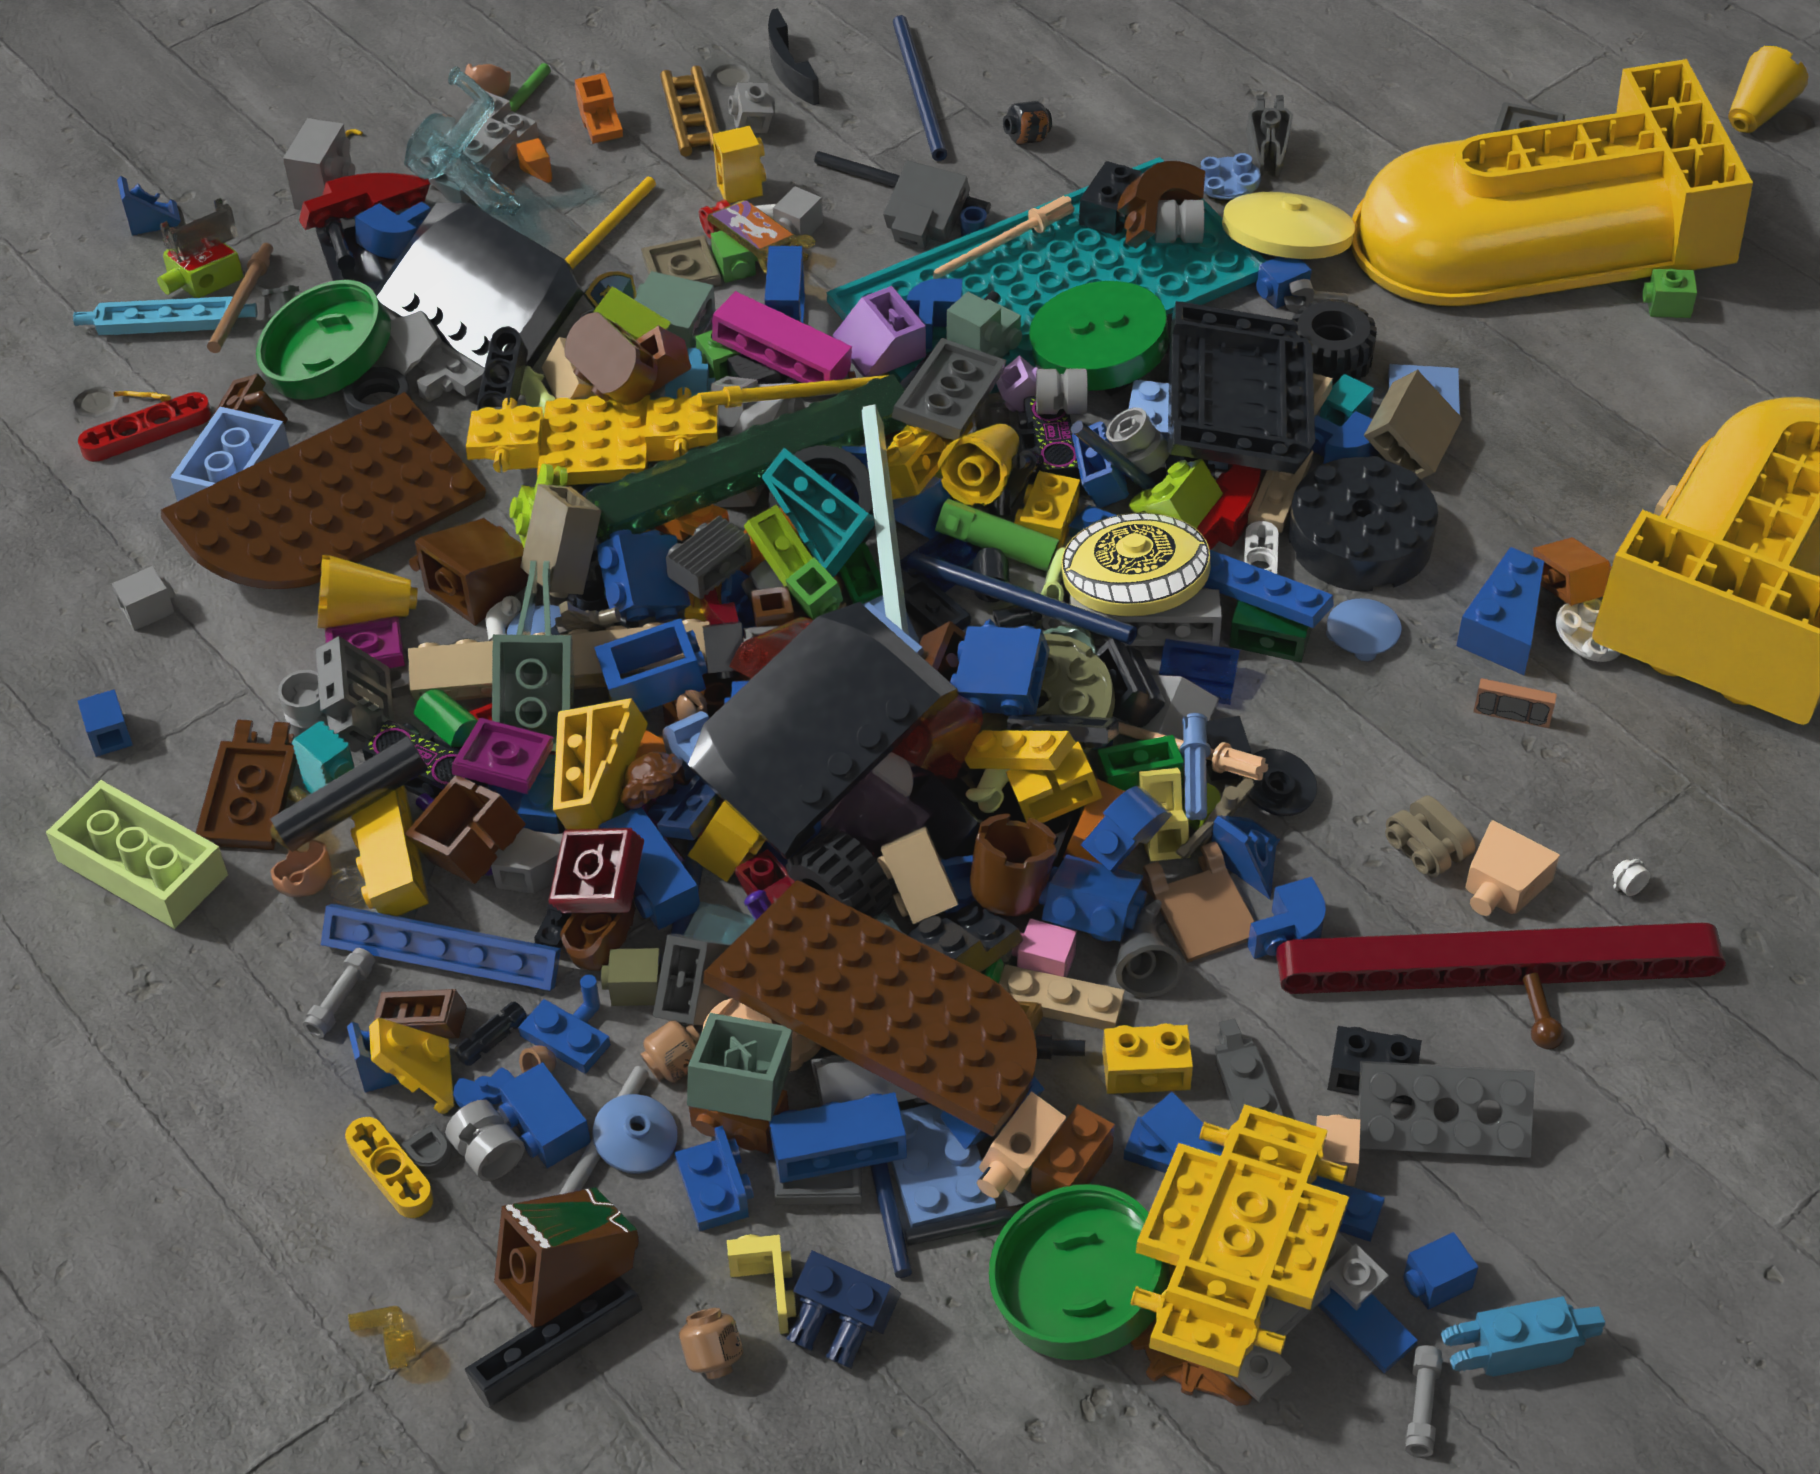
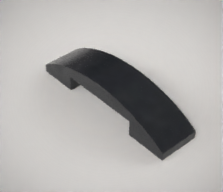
M772 9L768 21L770 59L773 69L780 81L793 94L805 102L817 105L819 104L818 77L808 61L801 63L794 61L789 52L788 25L779 9Z

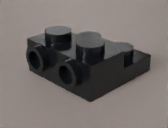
M976 901L961 908L951 919H948L941 913L926 918L920 922L918 927L907 934V936L980 973L1024 941L1017 927L997 914L984 909Z

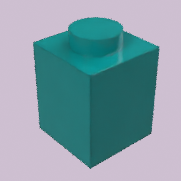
M1344 374L1332 386L1331 392L1321 406L1320 417L1340 427L1355 411L1368 417L1371 413L1374 388Z

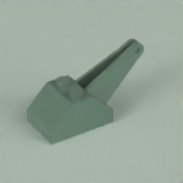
M530 561L529 577L516 635L493 634L492 721L554 737L553 749L551 751H556L558 712L574 709L572 635H551L550 561L543 562L542 573L545 635H531L537 593V561Z

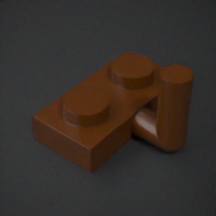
M258 373L233 380L216 409L217 411L221 406L250 413L253 407L260 406L269 418L283 421L284 425L288 421L286 415L268 394L262 391L266 382Z

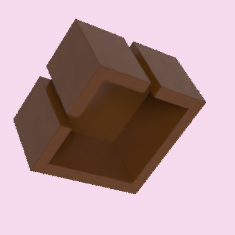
M455 775L408 829L405 835L431 863L476 884L489 871L491 865L498 858L495 854L498 849L504 851L506 847L511 845L526 823L500 794L482 786L478 787L476 783Z

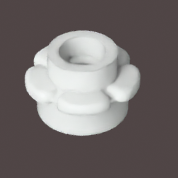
M1633 859L1631 861L1624 860L1618 864L1613 871L1615 882L1613 888L1617 892L1622 890L1627 896L1639 893L1650 879V872L1645 869V863L1639 859Z

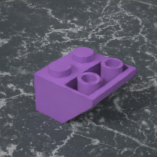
M892 286L862 297L833 334V338L852 346L851 363L863 377L878 376L926 357L925 325Z

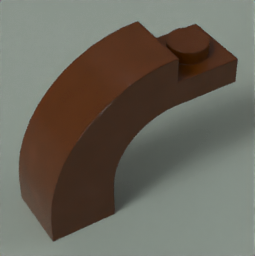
M1164 161L1153 165L1128 185L1123 191L1117 207V212L1127 216L1125 221V229H1127L1125 244L1137 249L1155 234L1159 200H1175L1178 205H1181L1184 200L1203 199L1205 170L1181 161Z

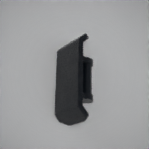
M332 216L325 220L324 227L318 228L316 226V234L332 281L354 280L366 284L375 291L384 279V275L377 256L356 243L355 216L340 219Z

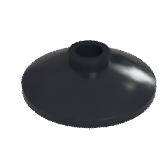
M1264 749L1253 754L1266 758L1265 763L1268 764V770L1263 773L1262 780L1252 779L1254 786L1248 798L1256 806L1278 816L1297 815L1311 806L1317 794V781L1311 768L1301 758L1280 749ZM1241 775V782H1242L1245 778H1247V779H1249V778Z

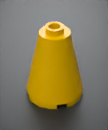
M1764 46L1751 55L1728 114L1729 121L1735 130L1745 133L1754 132L1802 94L1808 85L1809 76L1806 67L1801 61L1797 64L1791 59L1793 55L1791 52L1777 46Z
M995 424L950 442L942 451L938 461V469L941 468L943 477L941 482L946 491L954 499L965 505L972 506L975 503L990 504L998 498L1006 487L1012 469V458L1017 454L1019 448V437L1016 431L1006 424Z
M322 555L317 628L325 629L393 616L406 617L409 615V609H416L418 588L411 587L410 579L331 555Z

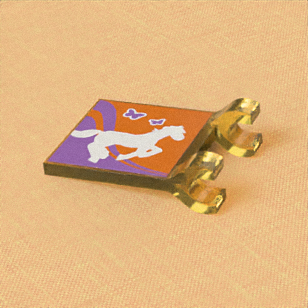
M747 200L710 213L707 217L709 222L756 255L762 270L766 274L769 246L803 245V247L808 249L813 247L816 242L813 237L807 234L794 235ZM803 252V262L808 260L809 255Z

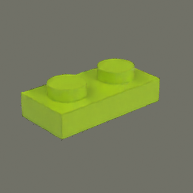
M777 505L745 523L744 528L784 587L787 586L785 580L812 559V556Z

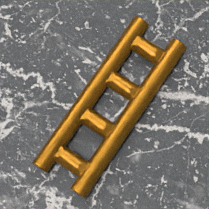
M693 66L690 70L691 75L673 77L672 72L669 70H664L660 73L679 151L684 157L690 156L692 154V147L710 144L712 151H714L713 134L719 133L705 77L700 66ZM695 87L696 94L677 95L676 89ZM700 106L701 113L683 115L681 108ZM705 125L707 132L688 135L686 128Z

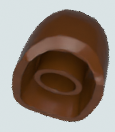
M633 899L631 909L627 913H572L568 918L560 936L568 956L578 968L586 971H600L602 965L609 964L610 949H620L626 941L630 926L633 925L636 910Z

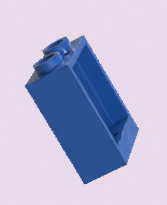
M769 246L765 305L804 323L805 285L802 246Z
M681 618L594 647L612 702L632 698L640 712L677 700L685 691L696 690L701 692L706 690L702 677L703 674L708 673L702 651H700L694 631L686 632ZM682 653L685 657L624 679L620 677V674Z

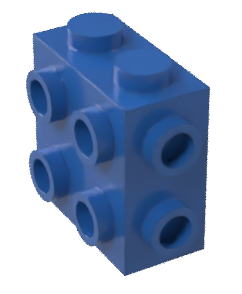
M620 530L611 533L610 539L596 546L609 609L617 607L621 617H627V621L630 622L640 621L648 617H655L656 621H668L678 617L677 612L691 606L688 590L670 579L667 573L666 556L669 550L678 543L676 535H661L658 530L647 531L641 534H632L631 530Z
M990 624L983 625L982 627H967L965 640L960 641L958 646L959 666L957 674L954 673L950 681L957 688L958 696L956 700L962 712L972 715H983L984 713H999L1007 716L1036 715L1050 651L1042 629H1036L1031 626L1004 628Z
M1066 854L1059 867L1053 866L1049 881L1040 896L1039 904L1045 905L1041 920L1052 922L1053 925L1071 930L1077 929L1091 933L1094 938L1101 941H1120L1127 928L1133 930L1137 916L1140 914L1141 908L1144 907L1147 891L1140 890L1143 875L1118 868L1111 872L1100 863Z

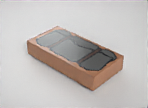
M1481 678L1474 713L1549 728L1557 694Z

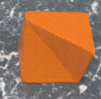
M536 138L516 144L521 170L546 183L552 182L550 156L541 140Z

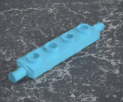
M233 296L99 303L94 311L74 312L73 322L75 326L95 325L98 335L215 330ZM245 304L238 318H256L258 315L257 304Z

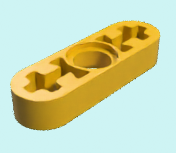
M361 1117L354 1120L347 1127L345 1133L351 1155L400 1215L407 1218H417L426 1214L433 1204L432 1190L426 1177L380 1121L372 1117ZM364 1134L369 1138L373 1137L377 1149L372 1153L371 1147L367 1142L359 1140V1137ZM394 1159L401 1163L400 1168L393 1174L384 1175L377 1171L379 1165L386 1160ZM406 1182L408 1188L415 1195L419 1194L420 1197L417 1200H413L410 1197L406 1198L401 1185Z

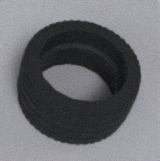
M826 445L811 446L794 454V456L818 474H839L848 478L857 488L859 506L874 517L869 470L856 456L844 449H839V447ZM769 489V508L775 505L780 508L781 506ZM875 525L869 531V533L866 535V537L863 539L861 543L866 542L868 540V537L872 535V532L875 529ZM804 544V546L809 551L810 555L813 556L807 545Z

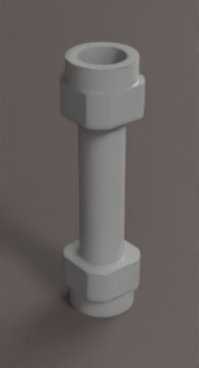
M355 948L343 962L345 971L322 1004L320 1006L313 1005L306 1015L307 1018L303 1022V1027L309 1034L317 1038H323L326 1033L330 1032L336 1023L334 1018L335 1012L358 979L365 980L372 971L375 958L370 952L362 948Z
M1429 1345L1417 1347L1413 1361L1412 1374L1417 1377L1413 1422L1408 1424L1406 1430L1405 1450L1410 1455L1416 1457H1428L1433 1454L1436 1428L1431 1425L1435 1380L1440 1378L1443 1359L1442 1351L1437 1347Z

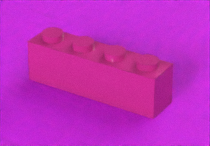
M737 291L713 314L712 340L801 383L841 380L850 371L852 346Z

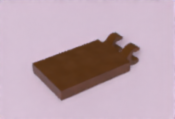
M238 719L235 724L232 742H220L195 833L219 847L274 850L278 832L271 818L285 810L297 763V755L292 744L295 736L294 734H289L290 723L275 722L272 728L270 744L256 743L258 734L252 731L253 720Z

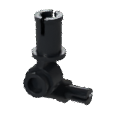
M1026 450L1019 453V455L1013 456V469L1004 491L993 502L984 505L986 508H989V514L1011 515L1010 508H1013L1032 472L1036 468H1040L1044 463V457L1040 453L1036 454L1034 451Z

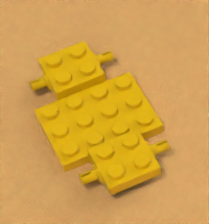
M681 387L677 390V399L660 397L656 400H651L650 395H646L642 400L631 405H623L612 398L609 402H606L598 396L573 400L557 398L553 401H546L543 417L542 407L517 406V401L514 398H510L509 403L508 398H505L502 402V409L486 407L471 412L466 443L467 459L494 460L493 468L501 473V466L503 473L512 469L538 468L537 478L541 465L544 463L552 465L553 470L557 466L565 467L568 473L567 485L647 480L648 461L676 460L681 462V459H683V462H685L689 458L688 450L690 448L718 445L719 405L699 407L697 395L691 397V390L685 387L683 395Z
M1244 1104L1239 1119L1230 1129L1207 1122L1203 1123L1199 1139L1224 1146L1221 1156L1178 1143L1136 1245V1253L1176 1266L1169 1285L1162 1295L1141 1289L1138 1286L1135 1287L1132 1295V1306L1135 1305L1156 1312V1324L1150 1337L1149 1348L1237 1378L1246 1355L1253 1350L1254 1346L1276 1352L1279 1355L1282 1354L1286 1335L1283 1336L1260 1328V1317L1264 1309L1266 1296L1311 1310L1348 1205L1349 1196L1311 1185L1317 1176L1343 1184L1348 1166L1323 1159V1148L1328 1130Z

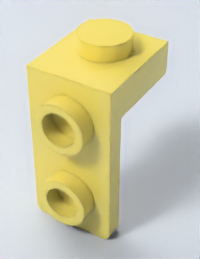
M749 1234L738 1239L727 1240L731 1277L774 1273L780 1334L789 1333L787 1318L796 1317L795 1298L793 1290L785 1291L784 1278H792L790 1251L781 1252L780 1235L760 1237Z

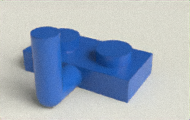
M584 975L580 979L583 1003L573 1015L543 999L518 1027L520 1037L534 1045L546 1046L548 1050H551L556 1055V1058L584 1074L591 1069L611 1045L608 1035L587 1024L600 1008L597 981L593 975Z

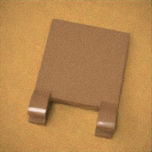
M1216 841L1201 846L1200 850L1204 856L1199 857L1198 862L1203 872L1167 884L1165 873L1158 861L1143 866V871L1146 875L1143 876L1142 885L1154 900L1162 902L1160 911L1187 963L1248 942L1250 925L1254 922L1226 869L1221 849Z

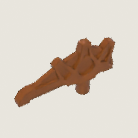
M1156 1317L1145 1331L1130 1342L1133 1350H1145L1147 1358L1151 1363L1146 1371V1375L1154 1382L1166 1376L1180 1383L1181 1392L1186 1395H1192L1195 1390L1223 1397L1235 1406L1249 1405L1252 1401V1397L1247 1392L1239 1388L1222 1372L1149 1348L1150 1337L1156 1324Z

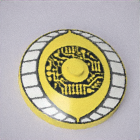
M1154 513L1123 514L1093 523L1072 538L1062 556L1063 581L1071 596L1090 609L1117 616L1151 615L1170 610L1185 603L1205 585L1211 568L1208 543L1196 528L1180 519Z

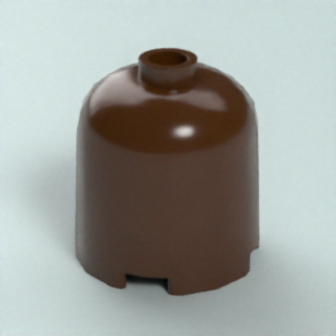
M1010 814L991 816L980 824L975 841L970 887L975 900L984 909L1000 916L1017 917L1028 914L1040 905L1039 899L1049 881L1056 855V835L1048 826L1034 818L1029 817L1027 823H1023L1020 821H1009Z

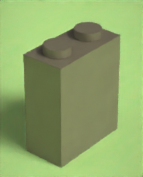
M1417 369L1392 383L1364 437L1387 461L1415 472L1422 479L1435 473L1462 421V417Z
M538 484L520 568L529 574L530 561H537V583L543 586V562L550 561V595L559 598H567L569 594L583 595L602 510L572 487Z

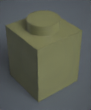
M659 948L610 949L609 965H602L601 985L602 990H609L611 1006L655 1005L662 967Z

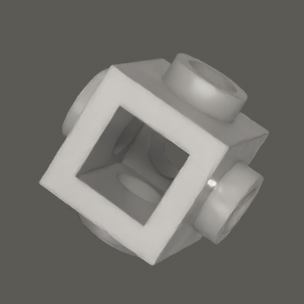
M737 83L734 96H729L728 111L730 115L734 116L736 128L750 125L753 133L767 134L772 116L775 113V99L770 97L768 83Z

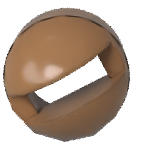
M688 690L678 697L676 710L679 720L699 711L708 714L707 702L702 693L696 690Z
M536 1045L526 1048L521 1052L519 1063L522 1073L542 1062L551 1073L554 1071L556 1055L551 1050H548L546 1046Z

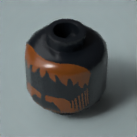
M1039 101L1014 103L1009 107L1007 115L1003 118V128L1005 133L1016 144L1041 142L1046 138L1047 133L1051 131L1052 116L1049 109L1045 108Z

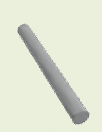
M635 1066L617 1097L638 1094L649 1076L648 1071L640 1066ZM593 1138L559 1194L582 1190L601 1158L594 1146Z

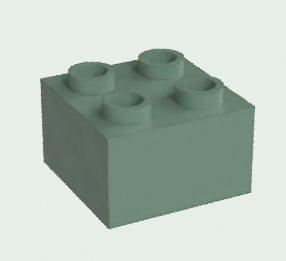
M710 1013L688 1065L687 1106L771 1121L791 1067L793 1030L782 1025Z

